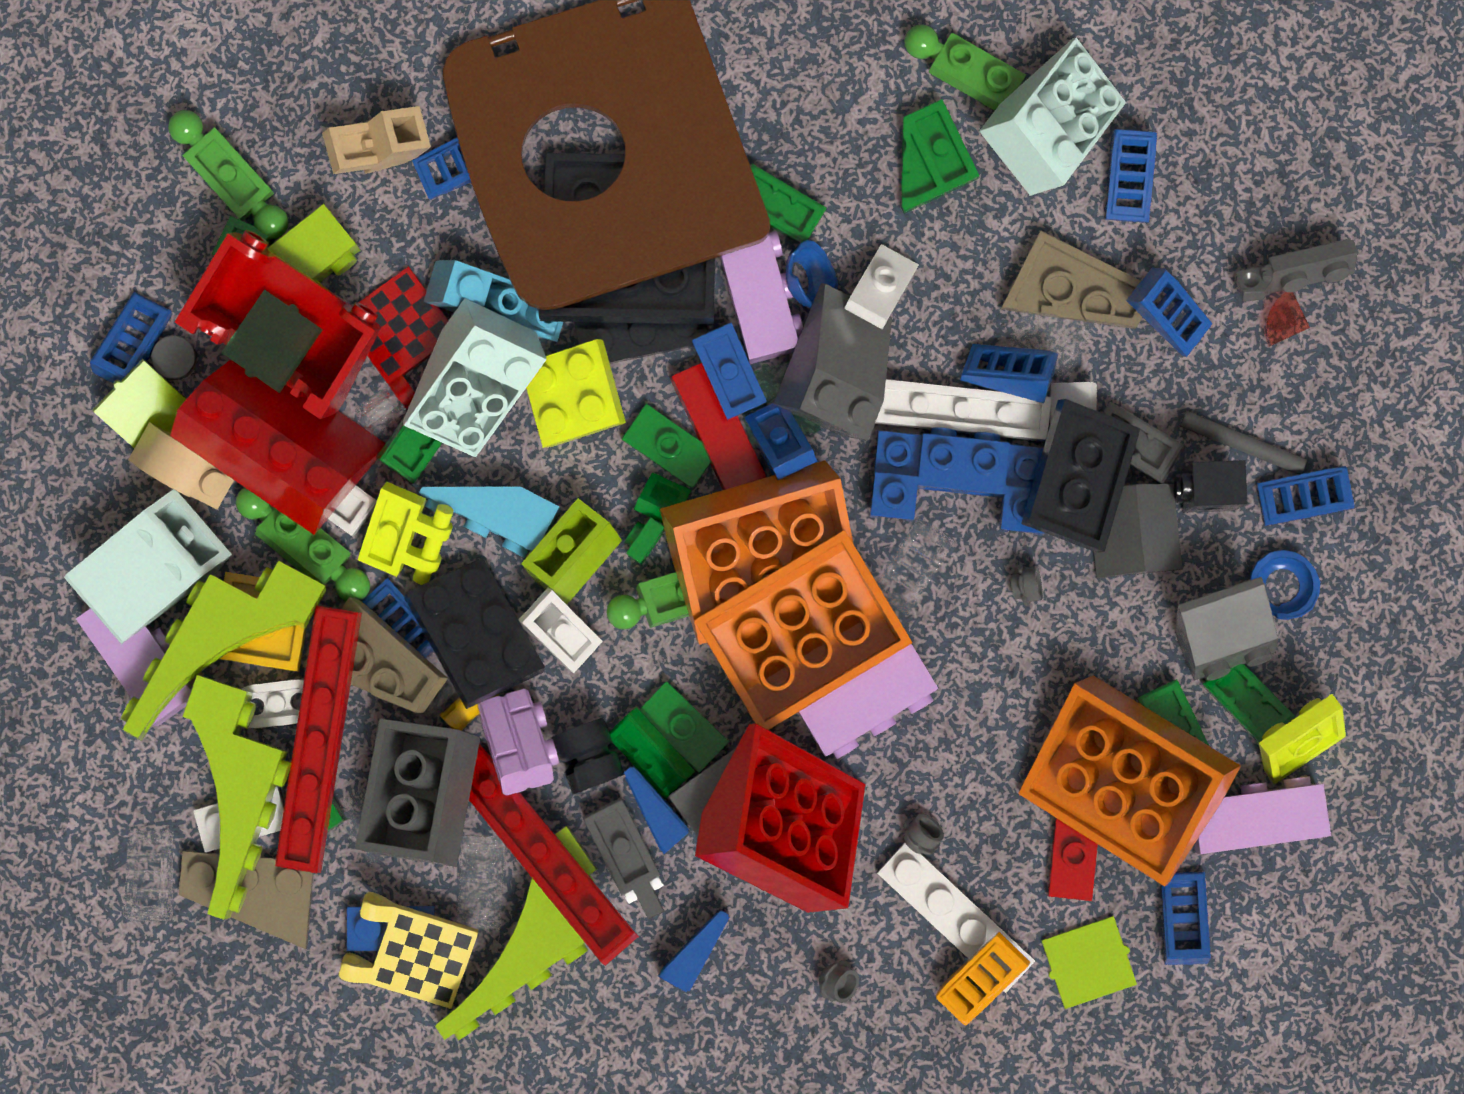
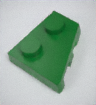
M943 99L903 117L901 209L904 214L979 179V173Z

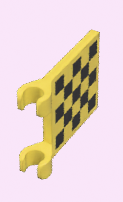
M374 892L366 893L362 901L360 916L369 921L388 922L374 964L359 955L346 953L341 962L339 977L344 981L369 983L451 1009L479 930L395 904Z

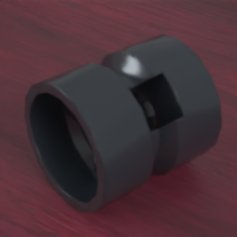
M604 717L551 737L559 760L568 762L569 766L564 773L573 795L625 775L617 752L608 749L612 738Z

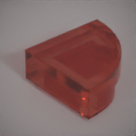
M1293 292L1282 294L1270 308L1265 326V337L1268 347L1310 328Z

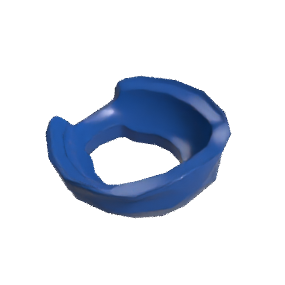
M805 240L795 250H791L786 261L785 270L788 290L800 304L811 309L821 283L837 289L836 273L825 251L816 242ZM795 262L803 266L806 271L809 284L807 293L804 292L798 277L792 274V267Z
M1286 550L1269 552L1256 562L1250 574V580L1262 577L1266 585L1269 574L1274 570L1287 569L1293 572L1299 582V592L1296 597L1289 602L1281 604L1279 607L1270 602L1269 604L1272 615L1277 619L1289 620L1302 617L1313 609L1319 597L1321 582L1316 569L1307 558L1296 552Z

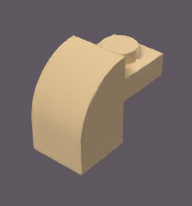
M420 106L381 111L366 123L330 127L322 133L333 174L364 170L365 174L409 162L431 148Z
M149 422L128 460L170 488L218 509L234 480L170 436V432Z

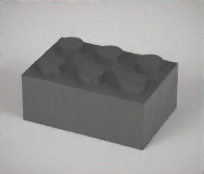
M379 719L355 849L383 856L457 867L480 737L457 729Z

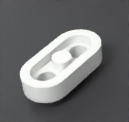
M297 679L254 684L242 688L253 693L251 701L259 698L264 703L263 712L253 716L248 728L258 729L297 724L299 710L293 707L292 699L296 694L302 693L304 680Z

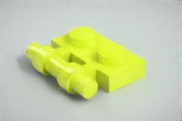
M386 482L380 490L357 560L396 577L400 574L405 564L415 569L413 580L416 583L423 585L429 582L432 573L438 571L442 557L439 552L443 541H447L453 528L450 520L454 510L448 505L439 504L434 516L425 515L422 511L426 498ZM415 532L426 537L423 548L419 549L411 545Z

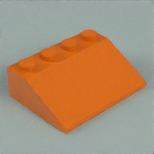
M826 460L811 464L780 480L773 475L660 509L669 551L699 645L707 642L694 622L695 619L844 530L853 542L841 478Z
M845 530L694 620L752 720L767 730L913 643Z
M1093 675L1075 683L1018 794L1161 885L1167 886L1222 803L1241 765Z

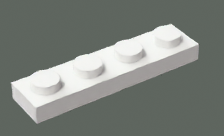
M886 379L884 402L875 424L930 430L933 427L957 430V433L967 434L987 432L999 434L1000 437L1045 442L1048 435L1052 397H1046L1043 404L998 391Z
M906 843L877 872L881 878L968 959L998 932L1009 940L1031 963L1003 990L1005 993L1035 962L1030 955L921 854L913 852ZM994 952L990 954L1006 971L1010 969ZM981 964L978 965V966H979L982 970H984L995 982L997 981V979H996L988 970H986Z

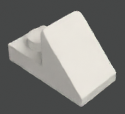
M549 587L519 619L523 629L541 642L572 673H575L603 642Z

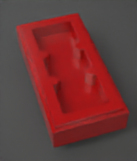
M1055 818L1047 896L1092 901L1098 844Z

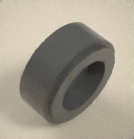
M180 336L162 338L156 343L152 351L151 358L155 370L170 380L186 378L193 372L197 363V354L194 347Z

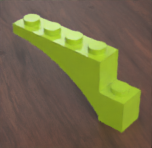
M280 561L277 562L273 570L266 567L254 589L260 593L257 599L211 574L205 583L198 580L186 602L192 606L184 621L175 620L164 642L170 644L162 660L156 657L153 659L143 677V681L147 682L148 685L140 699L133 696L121 716V720L126 722L122 730L142 741L157 717L177 693L215 661L236 648L275 631L295 625L306 629L316 606L319 605L326 593L325 585Z
M197 675L182 717L192 721L209 760L216 787L220 817V855L216 883L207 914L225 920L231 918L232 912L239 913L243 906L248 888L243 887L242 883L247 869L254 871L262 851V846L256 843L261 829H269L277 804L271 803L276 786H284L290 771L291 762L285 761L288 751L239 735L241 727L247 729L254 716L256 704L250 702L253 696L252 692Z
M566 826L555 835L591 877L590 874L598 868L569 826ZM533 878L531 879L526 903L515 931L499 960L482 983L464 1002L435 1025L444 1040L453 1034L458 1041L480 1026L476 1020L477 1017L491 1009L494 1015H497L516 1001L512 993L527 984L530 990H533L552 976L548 968L563 959L568 965L588 951L584 944L585 942Z

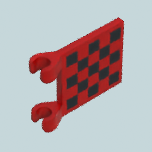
M409 266L358 302L370 308L378 315L375 322L381 327L367 356L406 409L409 408L415 392L404 378V375L431 356L438 337L448 322V319L439 307L424 302L427 291Z

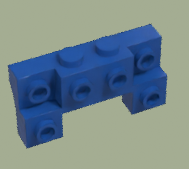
M933 427L931 428V434L923 433L922 435L878 431L870 517L896 518L913 522L917 489L1002 498L999 531L1027 532L1042 536L1045 534L1044 532L1025 526L1021 522L1043 448L1010 445L1009 442H1000V435L995 433L975 432L974 439L957 437V430Z

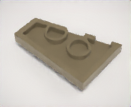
M1040 231L1001 310L1136 329L1142 316L1126 300L1141 280Z
M349 597L342 609L362 613L351 685L415 713H424L448 677L360 599ZM307 659L302 665V667L306 668Z
M192 851L182 852L180 896L209 908L216 883L220 854ZM260 857L254 871L247 869L242 883L243 887L248 888L246 898L240 912H232L231 918L307 949L314 873L275 866L276 858Z

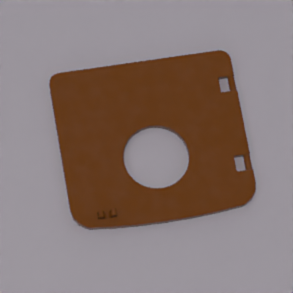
M598 0L512 27L511 30L489 37L486 35L467 41L456 47L446 58L443 68V79L459 145L473 190L491 238L518 297L529 306L541 310L558 309L757 245L765 241L769 236L770 219L690 0H641L645 11L624 18L621 17L618 7L640 0ZM516 40L519 51L495 58L492 50L493 46ZM565 108H584L603 115L618 129L625 145V161L617 180L603 193L583 201H563L546 195L531 182L522 162L523 146L533 126L546 115Z

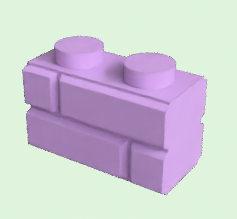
M522 689L507 693L504 697L496 696L479 703L478 709L481 724L502 793L507 796L525 791L528 787L535 788L550 784L554 780L552 766L559 764L553 739L544 741L541 728L547 727L541 702L532 703L529 691Z

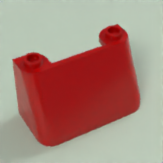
M245 230L243 235L236 232L228 233L176 318L175 323L191 334H195L199 328L202 332L212 336L210 340L217 345L224 343L292 388L290 394L296 398L306 395L307 398L303 408L319 419L337 413L345 401L381 329L380 325L375 322L378 315L363 304L355 302L354 306H352L266 249L268 242L258 234L250 230Z

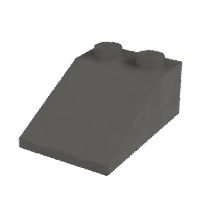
M821 283L773 404L841 436L868 441L884 402L892 317H889L885 326L881 329L844 309L850 298L849 295Z

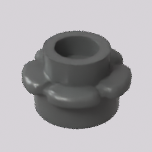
M1020 564L1018 566V573L1011 574V587L1015 600L1022 599L1025 606H1030L1032 601L1042 600L1043 589L1038 566L1024 567V564Z
M918 814L914 819L909 818L903 824L906 830L904 832V841L915 853L933 854L939 848V843L944 838V833L939 823L927 814Z
M841 960L837 964H830L823 969L819 977L822 997L827 998L831 1002L844 1003L854 996L859 985V975L851 969L849 962Z

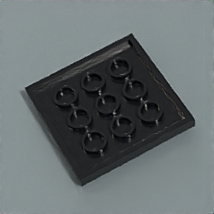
M546 153L544 193L563 201H583L596 197L606 191L617 180L624 165L625 154ZM716 258L558 309H539L540 321L714 324Z

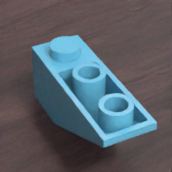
M439 260L435 262L424 302L455 312L464 298L536 331L537 336L540 338L558 342L563 322L540 321L539 309L531 307L522 301L516 294L509 279L457 260Z
M422 487L419 492L428 499L425 507L435 512L439 504L450 506L454 513L467 519L463 527L484 538H487L490 531L505 539L502 547L523 558L526 557L528 551L532 552L552 529L561 512L559 506L523 487Z

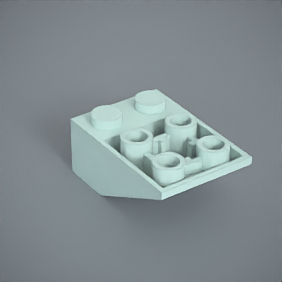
M1073 38L1000 103L979 132L1031 196L1065 185L1125 105L1126 101L1077 38Z
M464 298L438 337L404 417L403 425L476 457L547 360L536 331Z
M173 489L143 510L68 572L64 578L122 644L189 595L198 580L205 583L210 574L214 576L232 554L180 493Z

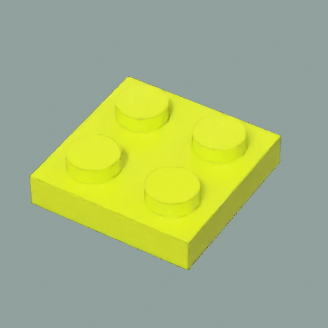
M596 339L546 356L547 360L526 387L543 448L560 445L626 423L603 340Z
M1333 694L1323 700L1316 698L1310 701L1299 711L1298 717L1286 725L1284 723L1274 725L1263 735V740L1259 742L1263 768L1274 785L1346 737L1343 707Z

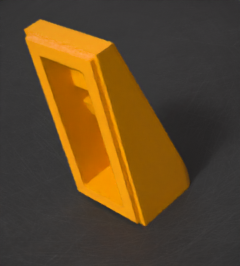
M998 932L943 983L936 993V998L963 1025H967L1012 983L1031 962ZM992 952L1010 967L1008 971L990 956ZM981 964L986 970H988V971L997 979V981L995 982V981H994L984 970H982L978 965ZM967 976L984 991L983 994L966 978Z

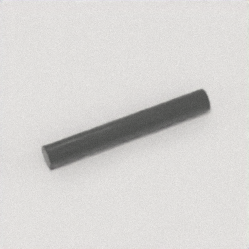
M1187 410L1180 424V427L1298 475L1302 474L1307 459Z

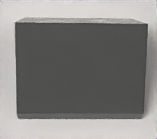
M1135 484L1123 487L1105 552H1093L1096 579L1183 570L1173 484Z

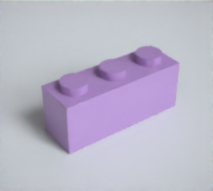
M777 231L769 232V236L765 241L757 245L720 256L750 364L794 353L803 330L799 313L791 315L787 299L793 298L788 290L786 273L780 274L776 257L783 256Z
M90 608L76 618L77 622L130 697L135 696L140 699L148 685L147 682L143 681V677L155 657L162 660L170 644L164 642L167 634L161 627L154 630L148 624L121 644ZM196 677L177 693L152 726L161 725L186 707Z
M910 644L802 709L798 714L823 755L828 756L833 753L836 759L857 748L859 744L856 738L869 730L873 736H876L895 725L896 721L893 716L908 708L910 713L913 714L933 702L934 700L930 694L936 691L938 687L913 645Z
M1310 776L1285 779V788L1274 790L1267 789V782L1241 785V794L1224 797L1222 803L1195 842L1194 850L1196 854H1206L1331 836L1324 784H1311Z

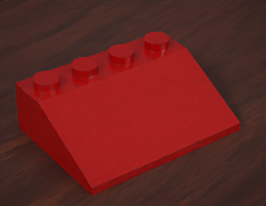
M238 353L204 379L178 408L170 436L315 535L375 463L377 455L386 443L339 411L319 419L303 408L307 398L306 395L296 398L290 394L292 388Z
M756 723L749 724L701 814L695 856L807 913L848 909L866 784Z

